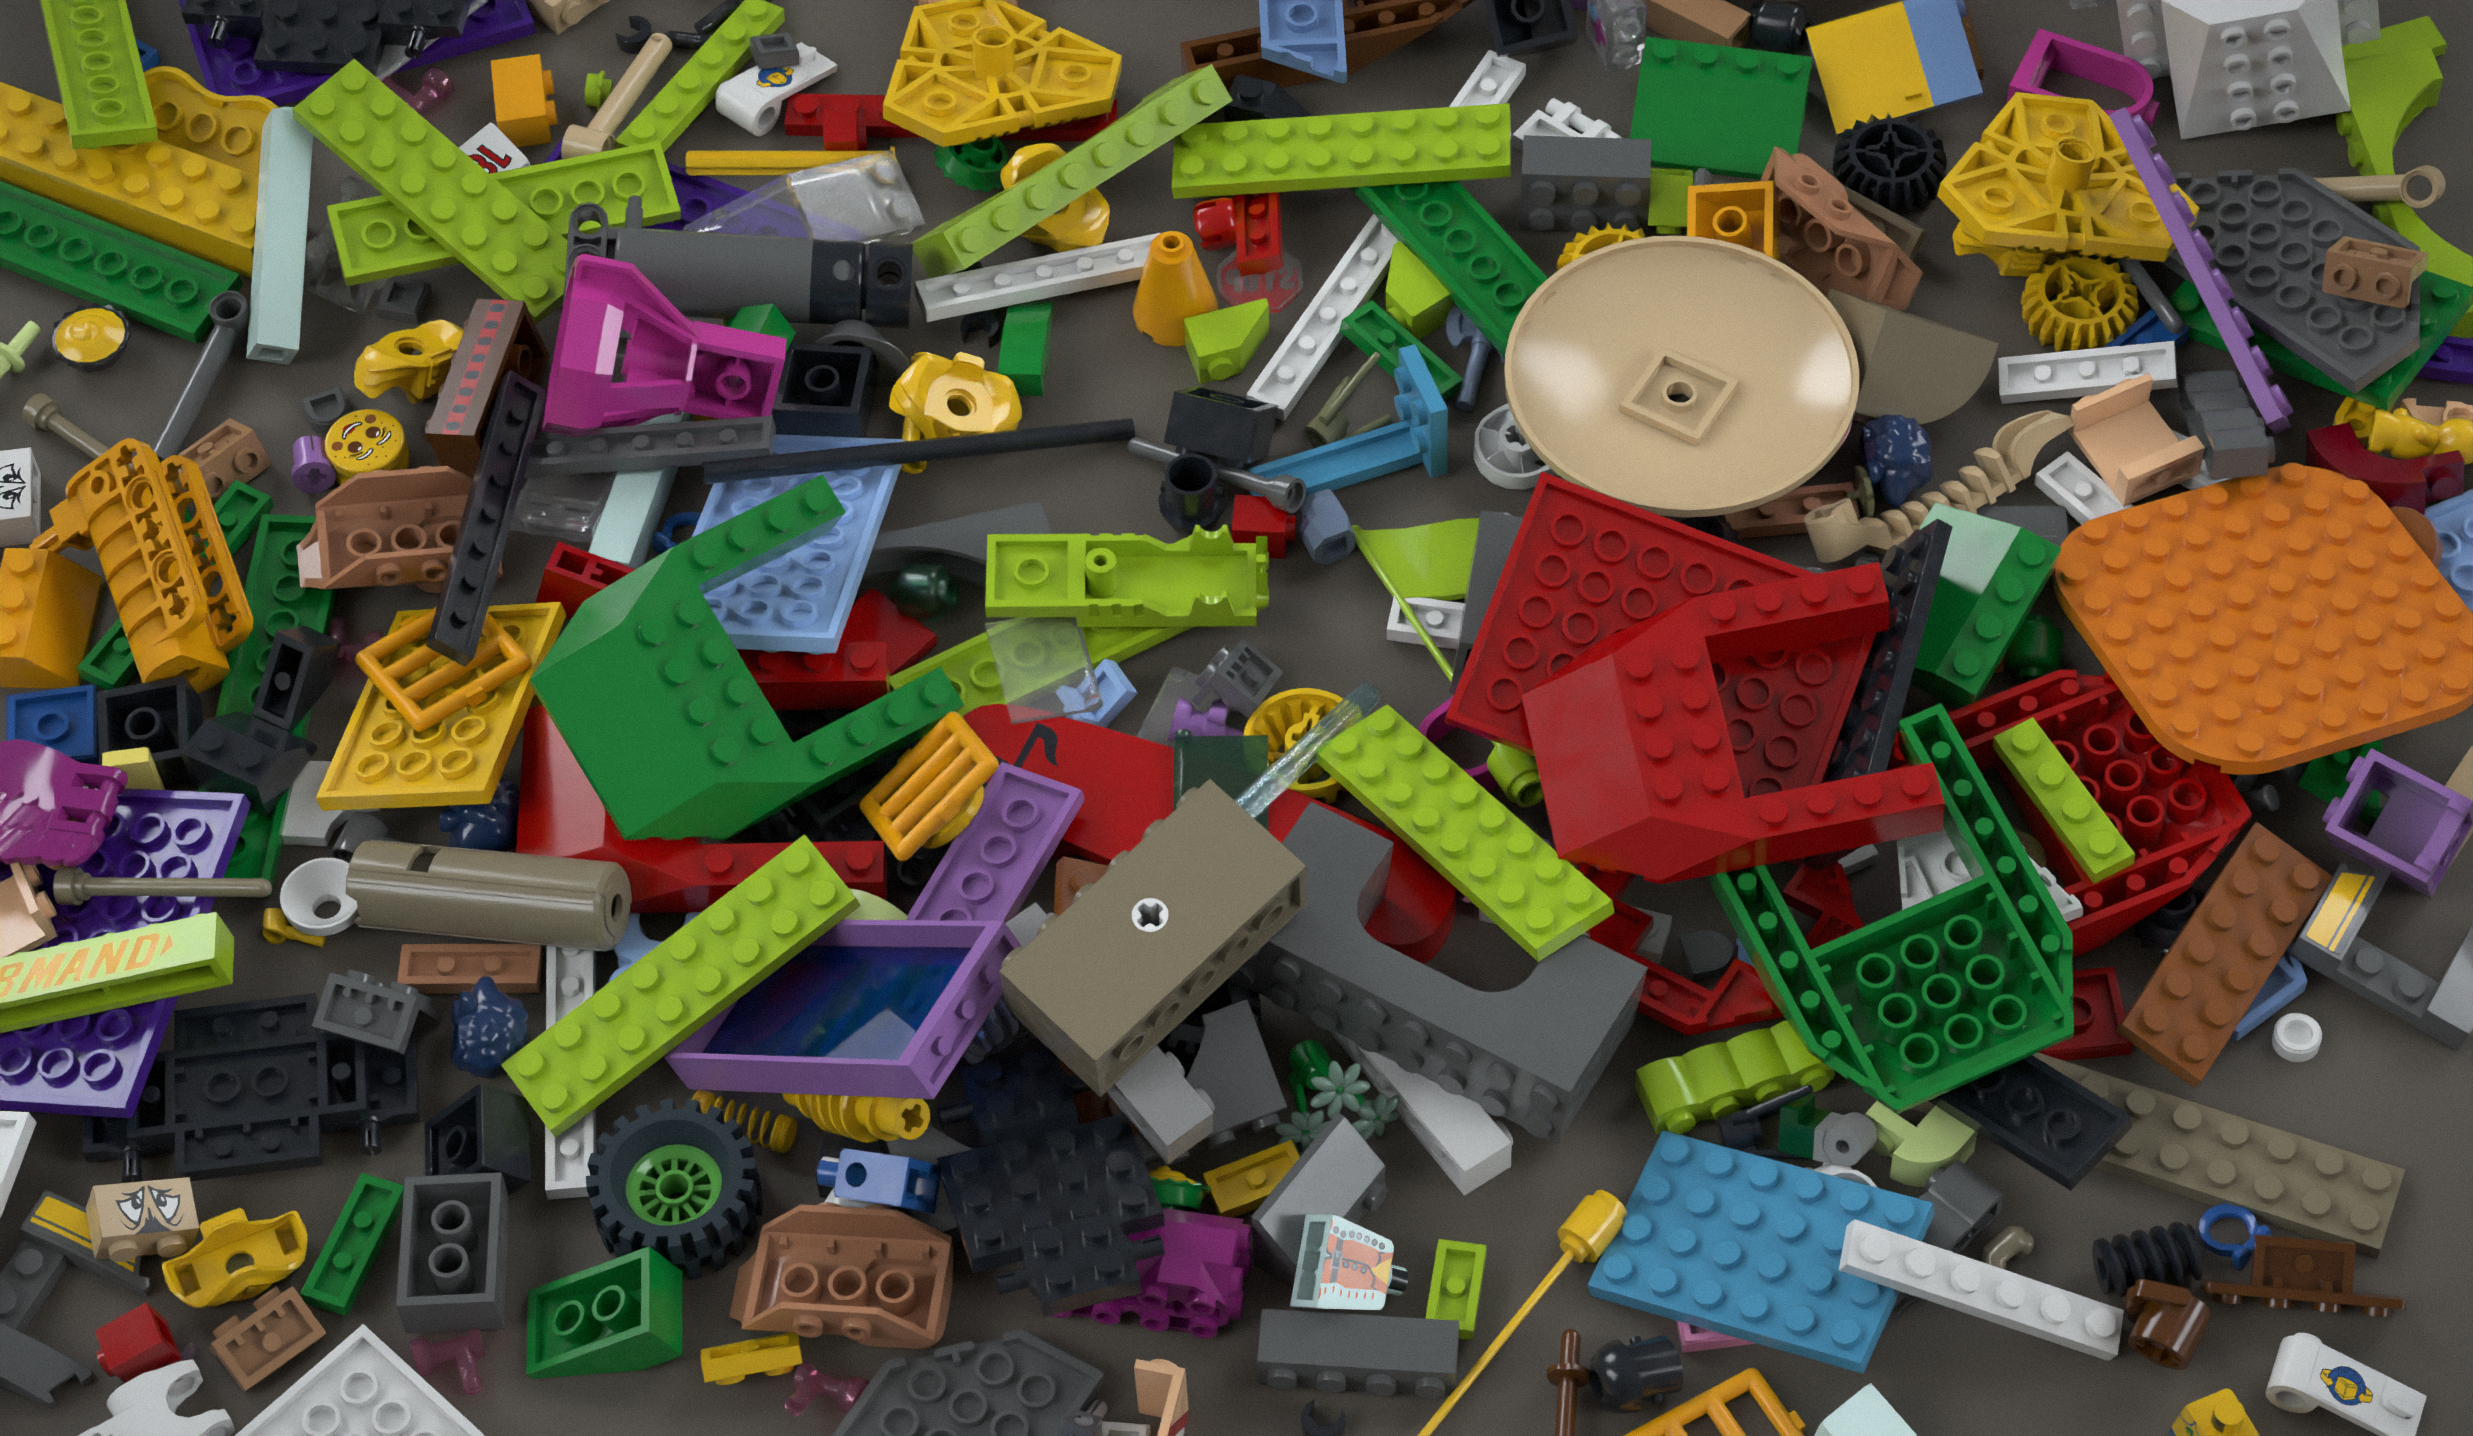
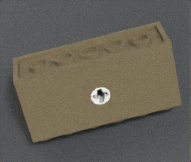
M1209 779L1199 789L1196 787L1189 789L1178 801L1176 810L1165 820L1161 818L1155 820L1143 833L1142 841L1130 852L1124 850L1115 856L1107 867V873L1095 884L1089 882L1081 887L1073 897L1072 905L1060 916L1054 914L1046 919L1039 927L1037 937L1025 948L1019 946L1006 956L1001 965L1002 969L999 971L1005 1007L1101 1097L1307 906L1306 865Z

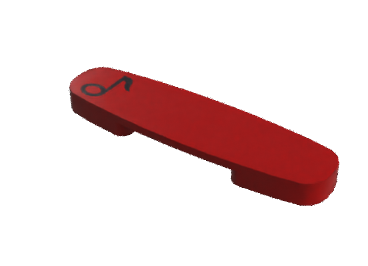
M997 703L980 706L962 717L997 758L999 765L1001 762L1082 790L1085 801L1052 854V859H1061L1063 856L1070 857L1076 853L1099 864L1108 866L1120 852L1124 850L1130 852L1142 841V835L1155 820L1160 818L1165 820L1176 810L1178 801L1189 789L1193 787L1199 789L1205 782L1211 779L1281 843L1310 802L1394 842L1385 897L1364 927L1366 932L1375 940L1424 964L1433 959L1440 951L1453 927L1456 914V887L1399 836L1335 807L1240 770L1163 744L1042 711ZM993 775L983 784L984 790Z

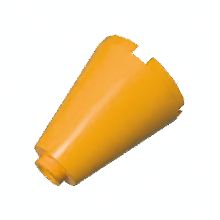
M1167 231L1157 235L1150 244L1133 304V317L1137 329L1142 334L1144 331L1152 336L1153 342L1163 346H1184V319L1218 310V302L1191 239L1181 232Z

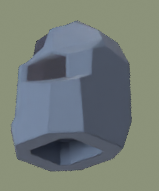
M1330 489L1309 494L1300 507L1302 522L1298 534L1310 557L1315 563L1324 565L1347 557L1355 547V534L1349 518L1337 497Z

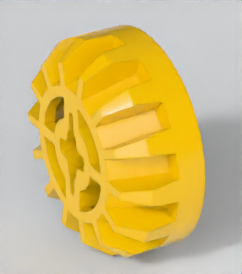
M1298 688L1273 695L1256 708L1246 723L1243 735L1246 772L1310 798L1321 797L1325 804L1335 802L1337 791L1341 790L1343 793L1349 791L1332 776L1326 781L1308 784L1309 781L1317 779L1325 771L1316 762L1314 749L1358 723L1362 718L1349 702L1325 690ZM1285 745V753L1278 752ZM1274 761L1285 763L1287 772L1290 774V782L1284 781L1278 775Z

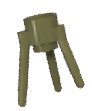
M1374 352L1352 379L1346 376L1317 416L1304 428L1306 438L1315 448L1378 429L1392 421V416L1387 414L1347 435L1346 429L1349 427V421L1340 411L1341 407L1381 357L1380 353Z

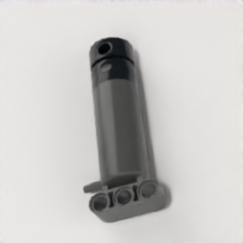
M636 195L628 198L625 227H609L607 213L601 206L595 203H582L571 212L568 229L564 300L567 281L576 257L581 254H588L633 263L684 317L735 318L740 307L774 303L788 323L834 325L842 320L854 319L862 321L863 310H866V323L872 327L909 329L913 243L870 241L869 257L865 258V243L860 240L642 228V199ZM586 221H596L601 225V228L594 234H584L579 231V227Z

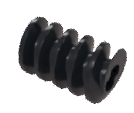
M2179 1221L2169 1224L2167 1231L2160 1225L2150 1229L2148 1235L2143 1230H2136L2132 1232L2130 1239L2124 1234H2118L2113 1236L2111 1244L2108 1240L2100 1238L2095 1240L2092 1246L2094 1269L2104 1294H2108L2109 1286L2113 1285L2120 1298L2126 1297L2128 1282L2132 1281L2135 1286L2136 1280H2146L2148 1277H2151L2155 1282L2165 1284L2166 1273H2170L2176 1285H2181L2184 1283V1269H2189L2195 1281L2202 1280V1251L2195 1230L2189 1223L2185 1227Z

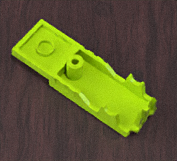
M1195 525L1189 544H1166L1145 533L1144 535H1135V533H1122V535H1113V533H1099V535L987 534L986 617H1076L1077 627L1257 626V612L1269 606L1268 573H1266L1269 570L1267 536H1256V543H1233L1227 525H1222L1217 531H1205L1200 525Z

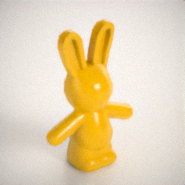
M2396 408L2392 414L2386 411L2375 410L2367 450L2376 455L2390 453L2392 457L2402 460L2459 450L2465 461L2464 465L2473 462V421L2459 417L2447 419L2438 426L2410 416L2405 408Z

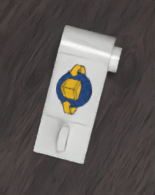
M800 42L796 45L799 51V65L759 69L756 65L723 82L715 95L716 109L720 114L755 136H763L777 122L782 100L837 72L838 64L818 53L815 47H808Z
M2296 1333L2294 1336L2283 1338L2265 1392L2267 1399L2283 1410L2294 1413H2307L2321 1406L2378 1436H2415L2427 1397L2322 1344L2319 1338L2308 1333Z

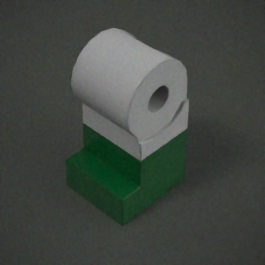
M1806 1095L1781 1107L1778 1151L1828 1164L1852 1166L1876 1143L1877 1130L1867 1116L1857 1112L1841 1115L1815 1108V1095Z

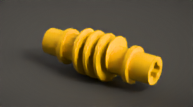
M782 1093L784 1100L789 1105L798 1107V1110L805 1117L811 1118L820 1129L864 1143L875 1142L879 1139L885 1141L897 1140L899 1138L907 1140L917 1139L923 1135L930 1121V1110L928 1104L923 1099Z

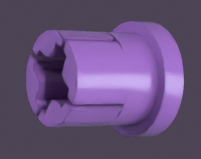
M309 435L297 439L293 444L294 466L291 476L293 485L298 490L313 494L329 489L336 480V472L331 462L327 459L325 440L319 436L312 435V450Z

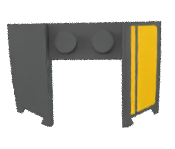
M2341 863L2289 955L2457 1051L2473 1028V923L2440 982H2437L2356 936L2391 872L2382 868H2376L2373 874L2349 871L2347 864Z
M45 1190L19 1228L24 1239L0 1273V1387L53 1409L57 1404L49 1393L71 1377L77 1378L83 1387L92 1383L96 1377L93 1370L23 1334L68 1265L70 1264L146 1297L151 1293L152 1282L148 1277L139 1276L142 1256H137L125 1262H115L111 1259L95 1260L86 1208Z

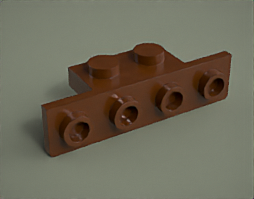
M2254 1234L2251 1283L2202 1279L2200 1289L2204 1292L2212 1293L2213 1302L2242 1304V1296L2262 1297V1306L2290 1309L2292 1308V1300L2312 1302V1310L2330 1313H2342V1304L2362 1306V1315L2376 1317H2392V1309L2405 1310L2406 1299L2401 1296L2353 1292L2356 1244L2354 1242Z

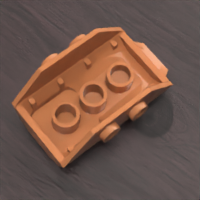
M1774 146L1760 181H1774L1780 203L1779 262L1802 275L1826 298L1831 288L1897 310H1905L1909 306L1923 271L1909 259L1894 241L1848 202L1847 192L1836 178L1810 157L1801 153L1790 155L1783 148Z
M421 466L416 469L376 470L368 473H357L315 503L316 520L306 537L297 545L300 587L321 588L325 590L415 584L425 592L441 593L473 478L448 466ZM500 562L495 583L500 577H503L502 562Z
M822 1202L817 1205L801 1204L762 1226L756 1252L747 1262L739 1267L729 1317L742 1322L741 1329L795 1332L800 1336L809 1338L818 1337L821 1334L843 1335L849 1339L856 1340L862 1345L872 1347L928 1348L942 1338L946 1327L953 1287L952 1237L898 1210H890L881 1205L855 1208L842 1207L831 1202Z

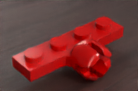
M1280 192L1234 195L1233 198L1222 197L1202 201L1194 206L1193 222L1195 231L1200 234V238L1203 241L1199 243L1201 248L1206 251H1214L1237 245V264L1241 277L1252 274H1266L1272 270L1283 268Z

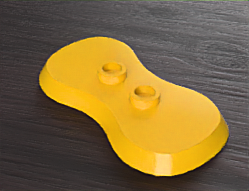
M160 66L143 72L156 121L158 140L259 177L262 127L273 108L279 109L277 105L260 96H224L213 93L202 87L188 73L176 67Z

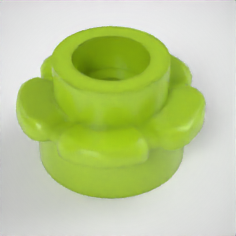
M601 70L599 74L588 73L586 78L585 106L597 107V111H599L613 91V79H606L605 71Z

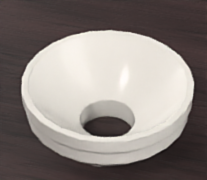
M336 858L313 859L301 864L288 875L281 888L280 903L286 918L295 929L312 936H327L345 930L360 916L357 901L345 893L349 863ZM334 901L341 905L339 912L334 917L322 919L315 915L317 907L324 902Z

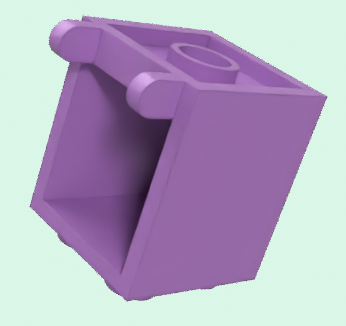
M2371 748L2366 758L2358 756L2352 764L2346 777V781L2350 782V786L2343 798L2335 797L2328 806L2323 817V822L2327 823L2325 832L2332 846L2375 869L2382 868L2390 871L2389 876L2432 898L2473 826V801ZM2373 790H2376L2388 796L2389 799L2368 836H2365L2353 830L2352 827Z

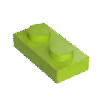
M1438 1239L1425 1319L1459 1321V1339L1473 1340L1487 1245Z

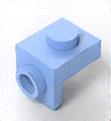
M1104 659L1077 690L1061 687L1056 692L1057 697L1064 705L1063 713L1066 718L1107 728L1138 694L1118 664L1108 659Z

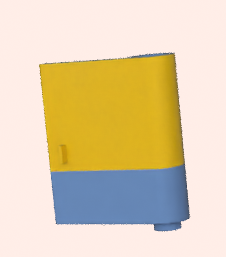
M1902 0L1805 28L1811 56L1820 77L1837 137L1842 136L1845 129H1852L1856 120L1867 123L1871 114L1880 120L1884 119L1889 112L1892 119H1901L1905 114L1906 117L1983 96V90L1961 18L1967 17L1963 0Z

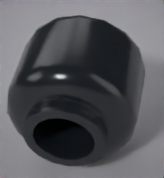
M1763 0L1760 5L1755 3L1749 12L1751 13L1749 28L1752 29L1751 37L1755 45L1785 54H1790L1795 48H1802L1807 39L1805 28L1811 26V18L1806 17V9L1802 4L1791 0Z

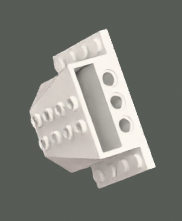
M2116 0L2124 56L2132 58L2144 66L2152 80L2158 77L2171 76L2181 140L2351 111L2342 45L2360 44L2370 40L2381 39L2378 0Z

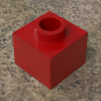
M857 109L823 111V144L825 151H868L867 127L859 126Z

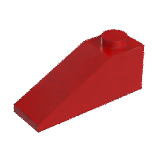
M558 541L545 567L536 603L561 602L566 613L565 618L571 620L584 600L635 569Z

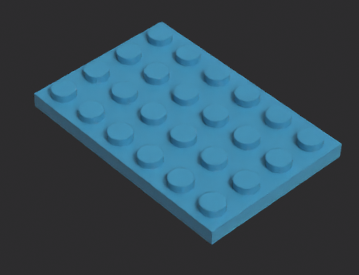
M1662 1130L1626 1204L1627 1215L1623 1219L1622 1229L1604 1250L1587 1286L1590 1296L1864 1374L1900 1291L1839 1271L1846 1225L1856 1219L1923 1242L1935 1215L1933 1202Z

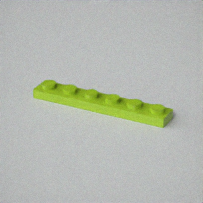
M744 0L617 137L615 149L660 140L664 153L715 98L719 86L723 82L732 79L752 57L750 38L771 35L785 21L784 8L764 0Z

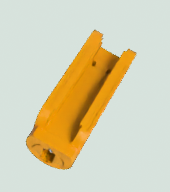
M134 438L121 440L78 471L69 480L65 489L67 498L49 510L54 525L32 541L33 543L29 545V548L49 549L59 554L68 546L84 552L95 546L142 683L185 675L198 694L215 686L228 675L230 667L226 654L249 637L253 628V616L197 463L181 455H172L160 463L157 453L145 442ZM137 452V455L133 457L132 453ZM131 461L134 465V468L129 467V463H131ZM181 468L183 472L179 475L178 470ZM178 477H179V480H180L181 485L175 483V480H177ZM194 501L197 509L196 515L187 523L185 521V510ZM203 540L209 542V546L206 549ZM204 550L207 555V558L201 556V553H203ZM220 575L223 587L220 593L213 597L211 585L213 580ZM230 615L236 616L237 618L233 621V623ZM232 624L233 630L228 631L227 628Z

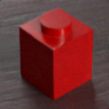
M1235 495L1232 521L1233 543H1256V536H1267L1269 558L1286 559L1287 541L1295 542L1297 516L1289 515V512L1274 508L1266 496Z
M147 1302L95 1330L101 1350L97 1351L96 1355L102 1369L109 1377L116 1375L124 1383L142 1373L168 1366L182 1359L167 1320Z

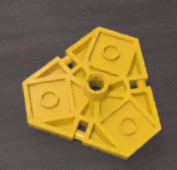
M944 0L914 6L900 49V60L897 59L883 103V119L942 147L973 143L976 140L983 141L990 137H1001L1003 134H1006V136L1018 133L1019 128L1029 126L1032 130H1036L1046 125L1050 127L1058 123H1069L1072 120L1088 119L1111 112L1122 70V55L1061 27L1050 33L1047 31L1046 20L1003 0Z
M2016 92L1983 131L1980 143L1975 141L1942 180L1937 194L1941 201L1982 244L2015 249L2022 247L2025 250L2036 248L2037 251L2051 250L2056 253H2064L2066 249L2079 250V255L2091 256L2096 254L2097 257L2111 256V258L2118 259L2126 257L2128 260L2165 262L2176 248L2111 118L2090 99ZM2176 183L2170 185L2169 187L2173 193L2179 190L2181 196L2188 203L2195 219H2197L2200 208ZM2195 221L2189 224L2190 228L2195 223Z

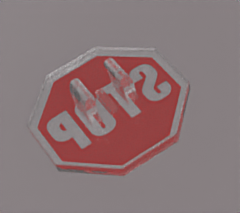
M1236 249L1216 266L1218 297L1231 306L1266 298L1269 304V314L1280 313L1303 292L1301 261L1282 249V269L1272 270L1261 275L1252 274L1241 277L1237 264Z

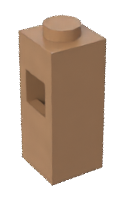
M1642 0L1641 2L1644 7L1643 25L1671 40L1743 48L1749 40L1751 13L1725 0Z

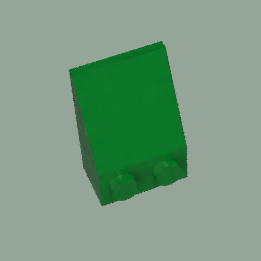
M650 1246L528 1290L526 1375L531 1379L640 1371L682 1356V1271Z

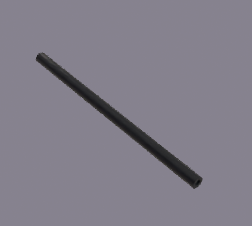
M1128 418L702 462L701 472L703 483L712 484L1127 441L1135 438V426L1133 419Z

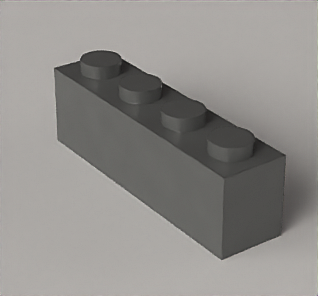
M1262 1309L1257 1356L1258 1384L1268 1385L1277 1390L1309 1387L1318 1388L1326 1393L1357 1390L1367 1391L1375 1396H1390L1394 1393L1416 1394L1421 1398L1431 1400L1450 1396L1456 1388L1459 1321Z

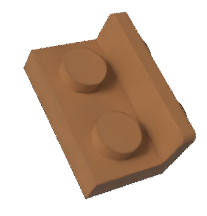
M2343 236L2326 251L2322 291L2332 295L2404 309L2410 302L2412 282L2426 270L2428 253Z
M231 418L178 454L197 463L213 506L235 480L246 484L271 465V460L254 430ZM181 468L178 470L179 475L183 472ZM178 477V479L175 480V483L181 485L180 480H179V477Z
M277 1286L253 1303L257 1311L242 1322L235 1315L212 1332L216 1340L208 1347L209 1351L213 1356H218L244 1393L327 1334L293 1286L283 1293L280 1292Z

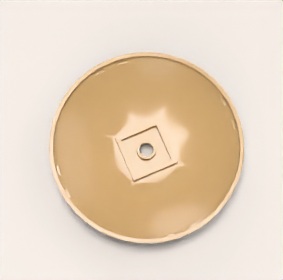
M1676 235L1653 236L1612 244L1570 262L1549 277L1526 301L1514 322L1506 347L1504 381L1509 408L1519 431L1539 458L1566 481L1660 516L1708 517L1735 513L1773 501L1802 485L1827 464L1842 444L1855 415L1859 393V366L1851 335L1843 319L1831 302L1802 275L1787 265L1745 246L1704 237ZM1681 393L1688 396L1690 400L1678 403L1670 400L1668 397Z

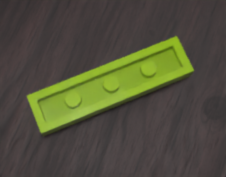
M2033 717L1993 737V749L2093 884L2134 864L2135 853Z

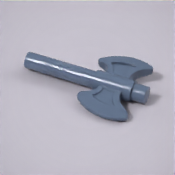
M1454 303L1446 319L1448 340L1452 347L1456 349L1464 342H1472V351L1456 407L1460 411L1470 412L1473 410L1488 354L1491 353L1492 349H1495L1499 353L1502 363H1505V357Z

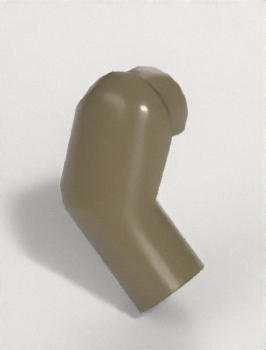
M2020 1226L2006 1227L1984 1246L1982 1262L2006 1270V1262L2015 1255L2023 1258L2025 1254L2029 1255L2032 1252L2034 1238Z

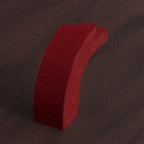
M2350 422L2306 431V466L2331 470L2351 480H2360L2366 483L2369 489L2378 495L2388 508L2395 506L2412 508L2424 515L2427 501L2463 495L2465 461L2459 450L2414 459H2390L2367 450L2359 442Z

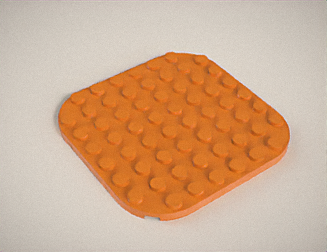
M2287 463L2280 467L2268 468V475L2236 477L2088 520L2071 532L2060 546L2062 549L2053 573V588L2061 608L2155 739L2171 753L2193 765L2196 759L2209 764L2221 766L2220 773L2252 775L2273 772L2445 720L2463 712L2473 704V613L2378 495L2369 489L2366 483L2360 480H2351L2340 473L2327 469L2303 466L2298 463Z

